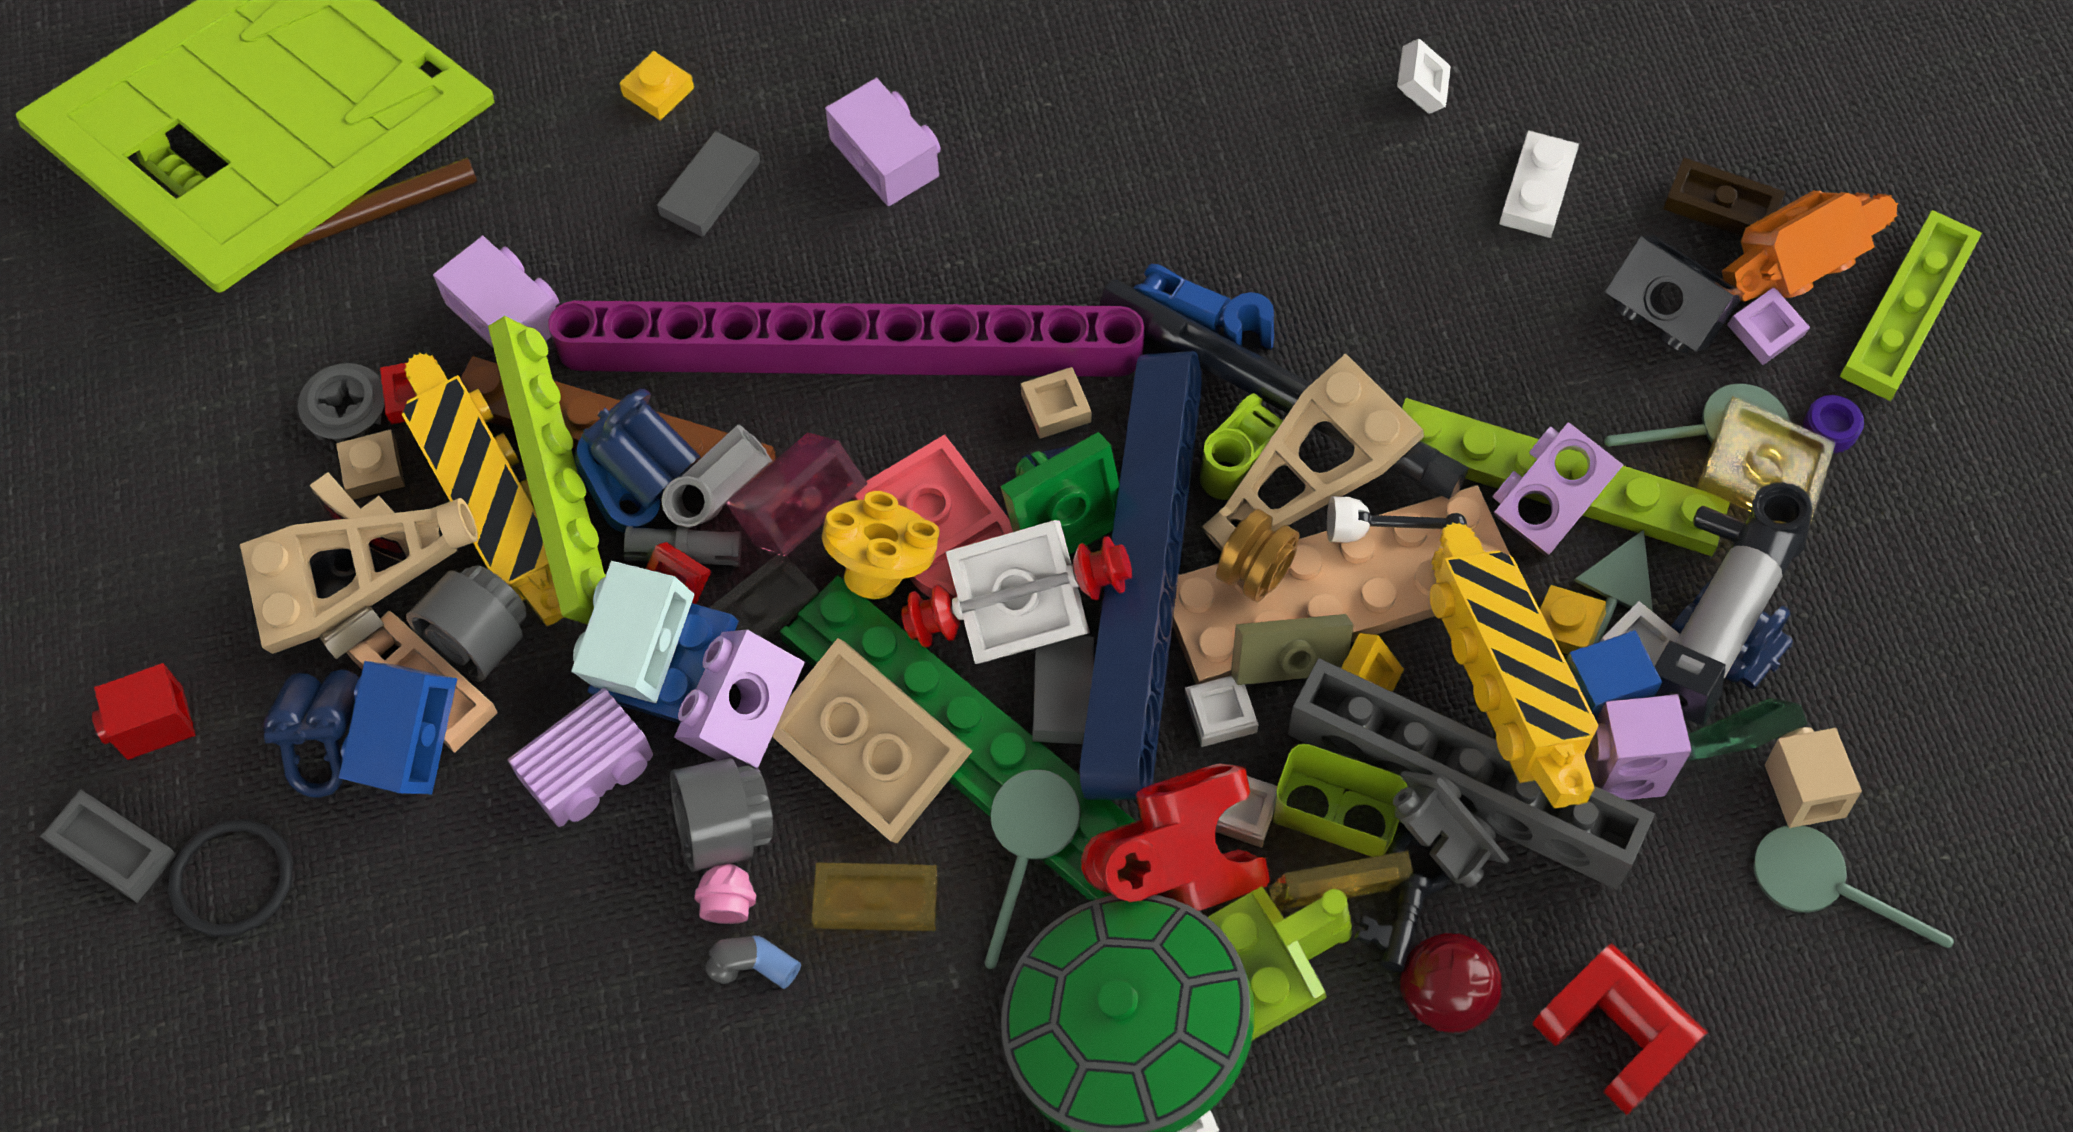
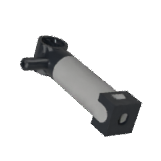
M1778 482L1762 487L1754 496L1751 514L1746 522L1706 506L1699 507L1693 518L1695 527L1734 543L1677 641L1669 640L1654 667L1662 681L1655 697L1678 695L1683 717L1701 726H1704L1722 695L1724 678L1789 564L1805 548L1813 506L1811 498L1805 490L1795 484ZM1773 521H1781V522H1785V523L1781 524V523H1776V522H1773Z

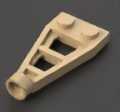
M1345 353L1303 391L1226 505L1201 528L1222 552L1224 545L1235 529L1231 523L1234 520L1241 522L1256 509H1260L1273 517V531H1276L1283 525L1288 526L1329 504L1332 496L1342 497L1382 475L1424 437L1423 429ZM1327 421L1354 445L1355 450L1353 456L1348 461L1328 472L1318 473L1312 471L1299 458V449L1311 429L1317 423ZM1288 466L1306 485L1305 490L1283 507L1270 509L1259 498V489L1278 467Z
M458 498L432 509L296 524L240 544L262 648L274 654L321 637V634L328 630L331 632L365 606H372L457 552V548L476 542L478 540L477 527L466 502L462 498ZM439 528L443 534L442 536H439ZM405 533L410 552L409 556L381 572H375L369 542L375 538ZM334 549L350 550L356 571L355 578L348 586L325 599L318 598L309 560L320 551Z

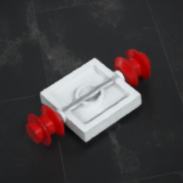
M1053 520L946 551L957 597L954 598L940 584L934 585L931 599L923 600L916 591L910 592L908 595V605L902 607V620L908 636L912 640L917 638L925 648L932 645L934 633L942 632L947 640H955L960 620H964L975 664L988 662L1089 634L1090 631L1078 587L1093 600H1099L1101 587L1109 584L1118 593H1124L1125 580L1132 578L1130 559L1123 544L1115 546L1111 538L1106 536L1103 538L1101 550L1091 552L1084 543L1079 544L1073 564H1071L1060 521Z

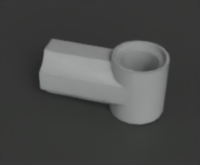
M737 425L684 475L674 479L667 485L662 496L663 511L669 520L683 527L696 526L715 518L731 498L768 466L772 459L754 435L746 431L741 425ZM689 484L699 488L704 495V508L698 515L688 511L683 504V491Z

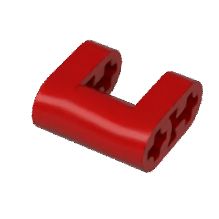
M1613 943L1608 945L1544 1008L1532 1023L1556 1047L1599 1007L1643 1048L1603 1091L1626 1115L1707 1034V1031Z

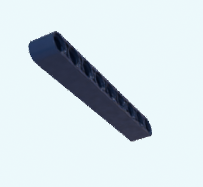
M1194 351L1140 355L1136 364L1112 534L1114 545L1123 544L1127 551L1132 568V578L1125 580L1124 593H1118L1111 584L1105 585L1080 761V783L1083 795L1087 800H1137L1136 793L1139 790L1153 785L1202 386L1200 361L1197 353Z

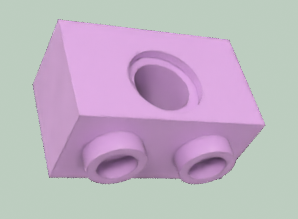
M749 630L722 632L721 636L715 638L705 652L702 663L705 671L697 688L686 696L679 709L678 719L681 723L674 738L715 760L732 758L737 767L751 765L754 768H758L805 662ZM734 683L739 688L741 694V701L736 710L732 708L729 702V691Z

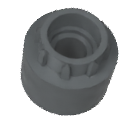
M475 565L471 568H465L461 573L455 571L446 572L407 613L406 618L412 630L461 675L473 681L481 682L522 639L523 634L520 625L526 619V607L519 595L503 579L487 568Z
M732 758L671 770L670 787L674 815L683 853L691 872L752 859L754 847L767 845L772 839L773 820L765 782L758 768H754L751 765L737 767Z

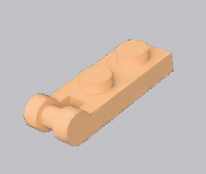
M388 611L380 618L384 625L346 653L362 670L364 661L400 665L457 678L444 738V744L455 753L498 712L494 704L394 613ZM394 644L399 647L386 660L381 658Z

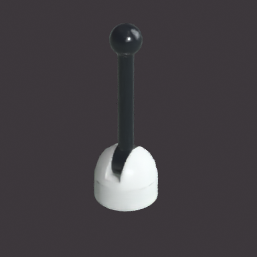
M1332 496L1329 500L1327 511V536L1329 542L1348 543L1358 541L1364 537L1370 527L1443 529V527L1446 528L1447 524L1451 525L1452 522L1455 524L1460 522V524H1466L1467 526V521L1460 513H1451L1446 518L1371 515L1368 508L1358 499Z

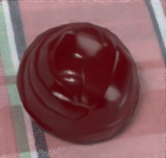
M1443 933L1422 941L1410 952L1405 970L1401 972L1400 989L1410 1012L1419 1021L1437 1031L1459 1033L1475 1029L1483 1024L1498 1007L1502 995V975L1496 959L1476 939L1458 933Z

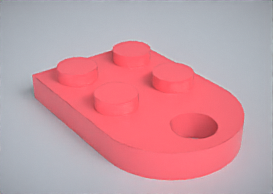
M945 434L851 490L853 501L864 500L865 495L871 491L887 492L896 497L898 505L914 511L925 520L931 521L938 526L940 533L933 563L924 572L909 577L914 585L930 598H932V589L937 584L945 588L954 598L957 597L946 551L1013 532L1008 516Z

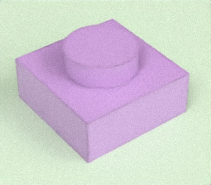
M1775 287L1733 315L1727 324L1762 365L1801 339L1810 329L1809 325Z

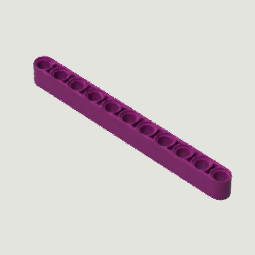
M570 301L557 306L550 314L548 320L549 331L560 360L569 369L577 371L1045 376L1073 367L1076 376L1120 377L1129 375L1136 370L1138 357L1143 355L1144 342L1142 318L1134 310L1122 306ZM584 334V335H582V336H580V337L572 338V337H574V336H576V335ZM636 334H637V336H635V337H633V338L625 339L626 337H628V336H630V335H636ZM686 335H693L687 339H679ZM737 336H746L743 339L732 340ZM794 336H799V337H800V338H798L797 340H791V341L786 340V339H788V338H790V337H794ZM844 337H855L849 341L840 340ZM902 337L910 338L906 341L901 342L893 341L897 338ZM952 338H962V339H964V340L959 341V342H950V341H948V340H950V339H952ZM1004 339H1018L1016 342H1003ZM1069 339L1072 340V342L1059 343L1057 342V340ZM1118 339H1120V340H1125V341H1127V342H1126V343H1122V344H1117V343H1112L1111 341H1112V340H1118Z

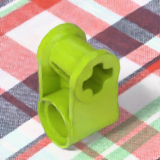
M1255 393L1247 396L1236 407L1231 416L1210 434L1205 441L1199 480L1205 492L1216 499H1230L1283 422V420L1262 406L1263 399ZM1218 462H1230L1235 466L1226 467L1218 464Z

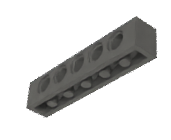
M1318 658L1293 706L1288 730L1289 736L1306 744L1366 763L1399 776L1403 771L1427 775L1432 773L1441 774L1453 782L1460 790L1461 797L1459 800L1469 812L1484 820L1495 833L1618 890L1631 869L1655 815L1653 812L1594 786V790L1587 803L1573 804L1564 808H1553L1536 781L1519 783L1510 762L1504 760L1500 755L1495 739Z

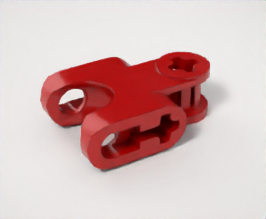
M1218 763L1139 790L1136 793L1141 820L1101 832L1092 837L1085 846L1081 864L1086 881L1094 888L1111 893L1113 896L1128 902L1141 901L1147 897L1159 894V896L1184 903L1197 911L1246 895L1261 886L1266 887L1270 882V876L1265 858L1257 857L1239 849L1221 854L1215 842V829L1220 816L1229 807L1247 799L1250 794L1246 769L1242 766Z

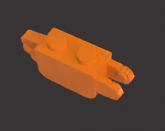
M1813 190L1746 227L1741 240L1744 254L1722 270L1723 279L1745 293L1740 300L1743 302L1761 296L1773 287L1784 298L1802 295L1813 288L1815 280L1826 274H1834L1851 268L1856 263V257L1874 248L1871 236L1895 221L1894 218L1898 216V203L1892 199V195L1887 194L1873 195V198H1871L1869 194L1858 192L1850 194Z

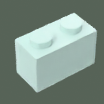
M611 561L606 577L602 578L596 586L593 596L594 610L586 632L579 636L575 644L572 672L593 687L605 688L607 691L657 703L695 594L675 576Z

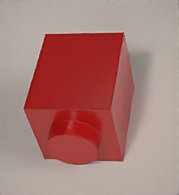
M164 663L94 687L99 710L92 712L95 730L103 744L112 743L127 760L196 736L183 686Z

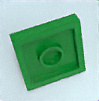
M1099 432L1050 459L1040 451L1031 453L1032 460L1037 466L1035 467L1027 457H1024L1017 464V477L1001 486L1013 532L1053 520L1060 521L1069 555L1076 552L1079 544L1084 543L1088 545L1113 531L1120 485L1111 444Z

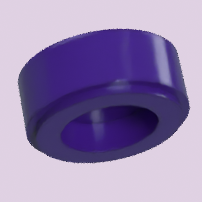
M1837 395L1823 396L1814 401L1803 420V431L1808 441L1816 448L1832 453L1843 452L1851 448L1864 427V417L1858 406L1851 400Z

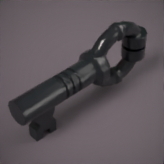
M1408 829L1402 830L1394 837L1388 848L1390 868L1398 880L1397 886L1401 890L1391 926H1379L1377 920L1363 916L1358 926L1365 928V931L1360 929L1356 932L1355 940L1365 944L1374 942L1377 948L1383 950L1381 965L1394 972H1403L1405 970L1424 897L1443 889L1451 881L1440 866H1438V873L1431 878H1427L1421 872L1407 870L1403 861L1406 847L1410 843L1421 848L1424 847ZM1440 833L1429 847L1425 846L1426 850H1432V848L1442 837Z

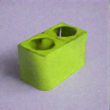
M1301 744L1290 751L1280 777L1276 792L1273 823L1381 860L1393 841L1399 819L1395 816L1396 806L1393 804V799L1398 792L1408 786L1401 776L1313 745ZM1305 785L1320 789L1328 799L1329 809L1327 815L1321 818L1287 806V799L1290 793L1297 787ZM1345 788L1352 790L1344 793ZM1358 805H1369L1376 808L1385 820L1386 827L1383 836L1379 838L1344 826L1343 821L1346 813Z

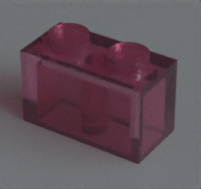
M807 432L727 501L726 505L756 546L787 556L824 523L829 511L840 504L848 502L868 483L838 440Z

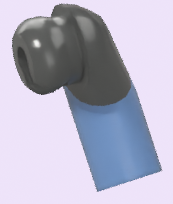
M760 936L721 939L709 950L711 957L705 964L707 975L712 980L722 984L735 980L738 970L755 969L783 989L793 982L801 968L799 961Z

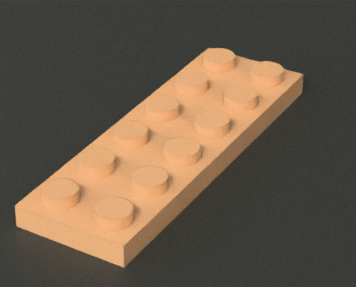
M1478 485L1460 490L1450 499L1440 496L1380 514L1382 516L1446 518L1451 513H1460L1466 518L1467 527L1472 528L1471 531L1475 532L1474 536L1479 539L1485 552L1498 550L1511 556ZM1370 527L1364 537L1358 541L1348 543L1329 542L1327 531L1301 538L1296 547L1295 558L1279 585L1260 602H1255L1243 594V580L1229 586L1217 579L1216 571L1218 564L1178 575L1172 625L1195 684L1231 676L1235 629L1238 624L1346 614L1353 623L1351 642L1356 641L1359 633L1376 635L1435 617L1430 604V589L1436 582L1435 570H1432L1431 561L1434 552L1439 547L1443 548L1440 546L1441 542L1439 541L1443 529Z

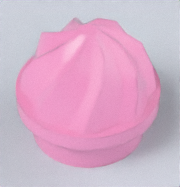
M728 863L715 866L706 871L700 880L698 888L695 890V901L700 904L699 916L702 919L714 923L736 924L748 920L749 907L754 906L756 903V893L753 891L748 873Z

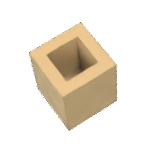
M1808 727L1791 730L1778 738L1765 763V768L1789 828L1846 818L1862 792L1836 728L1815 732L1812 728Z

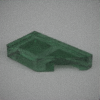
M1768 698L1688 734L1692 752L1686 761L1756 748L1807 725L1802 706L1794 702Z

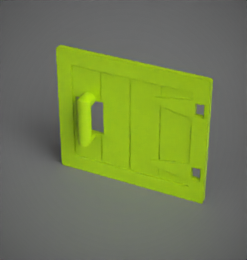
M196 0L24 107L15 115L20 127L210 288L220 293L493 105L494 97L492 90L374 0ZM426 61H429L442 72L431 78L419 67L424 65ZM181 124L229 165L207 179L171 149L165 133ZM136 152L140 164L175 192L179 198L175 199L127 158Z

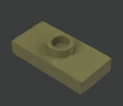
M1346 614L1238 624L1235 629L1231 676L1237 685L1308 678L1318 658L1341 668L1350 652L1353 623Z

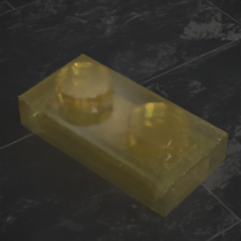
M816 863L812 910L814 928L935 931L938 889L937 865Z

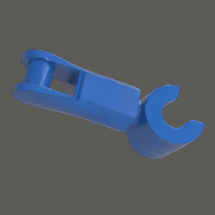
M1150 264L1145 270L1146 280L1144 283L1137 284L1133 288L1216 333L1219 332L1221 327L1224 328V337L1242 346V332L1253 331L1260 337L1261 346L1270 350L1273 347V305L1262 294L1244 293L1230 301V298L1192 283L1159 264Z

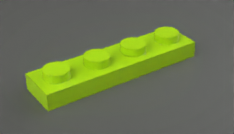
M1934 210L1931 211L1840 375L1841 378L1886 400H1892L1982 232Z

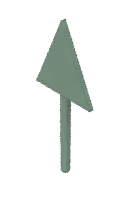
M1644 530L1574 579L1575 582L1607 597L1606 615L1593 644L1601 641L1617 603L1631 609L1640 601L1653 612Z

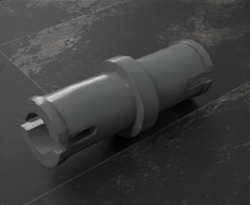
M680 525L677 526V529L634 528L633 526H627L624 537V552L627 553L624 555L625 562H649L655 546L668 542L700 564L740 567L742 535L741 531L691 530V526L683 527Z

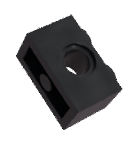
M1654 235L1641 236L1605 293L1618 300L1614 305L1618 312L1640 324L1644 319H1647L1662 329L1659 337L1664 342L1683 353H1687L1690 348L1696 352L1707 349L1745 294ZM1668 282L1678 285L1683 293L1682 306L1675 313L1665 309L1660 300L1661 290Z

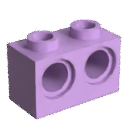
M1569 422L1560 432H1557L1550 426L1529 452V454L1537 459L1523 477L1513 471L1493 496L1500 503L1499 507L1494 511V516L1546 557L1550 555L1623 466L1622 463ZM1564 450H1577L1585 456L1588 469L1583 477L1576 480H1568L1559 475L1555 468V458ZM1536 493L1546 497L1551 505L1550 518L1538 525L1525 522L1518 512V503L1524 496Z
M1668 695L1605 702L1596 720L1599 726L1584 755L1593 785L1625 800L1665 796L1692 752L1679 696Z

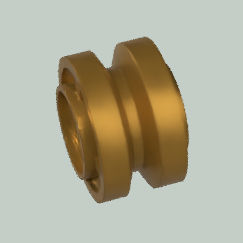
M1260 509L1254 510L1234 529L1223 547L1216 571V578L1229 586L1243 580V594L1255 602H1260L1282 581L1295 558L1296 547L1300 537L1299 532L1287 525H1283L1276 531H1273V517Z

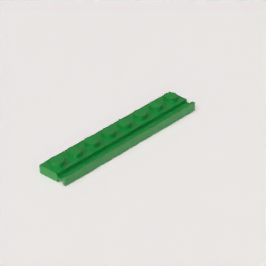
M837 575L798 613L799 618L789 627L785 626L780 630L782 641L813 667L837 638L846 642L972 750L971 754L949 779V782L990 817L992 804L997 792L1011 777L1028 770H1046L1065 779L1073 788L1079 800L1081 813L1079 827L1074 838L1063 850L1041 860L1089 901L1112 896L1111 893L1098 890L1086 881L1082 872V854L1092 837L1101 832L1136 821L1111 800H1087L1082 792L1080 775L1042 743L1032 742L1033 736L933 653L923 647L916 639L912 640L905 630L870 601L853 593L846 586L842 578Z

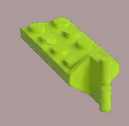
M1261 886L1207 917L1224 932L1233 944L1249 978L1255 1011L1252 1040L1327 998L1308 960L1338 943L1347 942L1352 936L1347 898L1338 889L1326 891L1322 898L1284 919Z

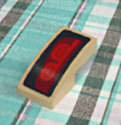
M329 472L310 485L324 511L333 520L394 513L380 496L360 509ZM405 533L375 538L369 542L371 549L398 561L405 560L410 554Z

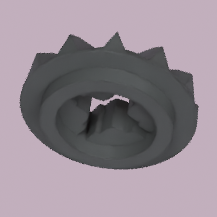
M354 363L336 364L319 371L305 384L298 400V412L304 426L320 441L328 438L333 439L337 443L343 442L345 438L352 436L363 437L365 430L373 424L381 425V413L385 408L380 377L371 369ZM348 389L349 395L356 405L348 406L346 414L340 417L334 406L341 405Z

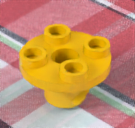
M871 491L865 495L864 500H854L840 504L827 513L822 530V542L827 552L838 563L846 567L844 581L853 593L868 599H882L893 594L902 579L916 576L931 566L935 558L940 530L935 523L925 520L919 514L906 507L898 505V500L893 495L883 491Z

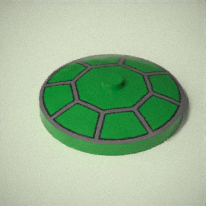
M1113 895L1082 904L1053 921L1031 942L1020 957L1008 982L1003 1000L1001 1035L1004 1052L1014 1078L1029 1100L1049 1120L1068 1132H1178L1211 1110L1228 1092L1238 1077L1251 1046L1255 1016L1254 999L1246 970L1233 944L1224 932L1201 912L1174 899L1158 895L1134 902H1128Z

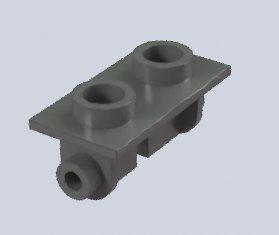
M1403 771L1400 774L1409 787L1402 789L1393 799V804L1396 806L1395 816L1423 846L1429 847L1440 833L1442 837L1429 854L1453 883H1462L1465 887H1472L1482 879L1484 872L1481 867L1487 860L1505 864L1509 861L1508 856L1494 841L1496 837L1494 830L1484 820L1472 815L1459 800L1461 792L1453 782L1438 773L1427 775Z

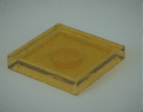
M1733 396L1725 406L1697 487L1751 511L1754 496L1762 487L1778 482L1795 484L1805 490L1811 498L1813 506L1812 521L1836 443ZM1773 521V522L1781 523V524L1785 523V522H1781V521Z
M1408 851L1284 873L1270 887L1273 903L1280 911L1310 905L1322 898L1324 893L1331 889L1342 891L1346 898L1389 891L1410 877V874L1413 872Z

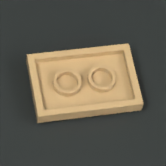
M837 638L789 697L772 735L787 751L889 841L898 843L972 752L968 746L839 638Z

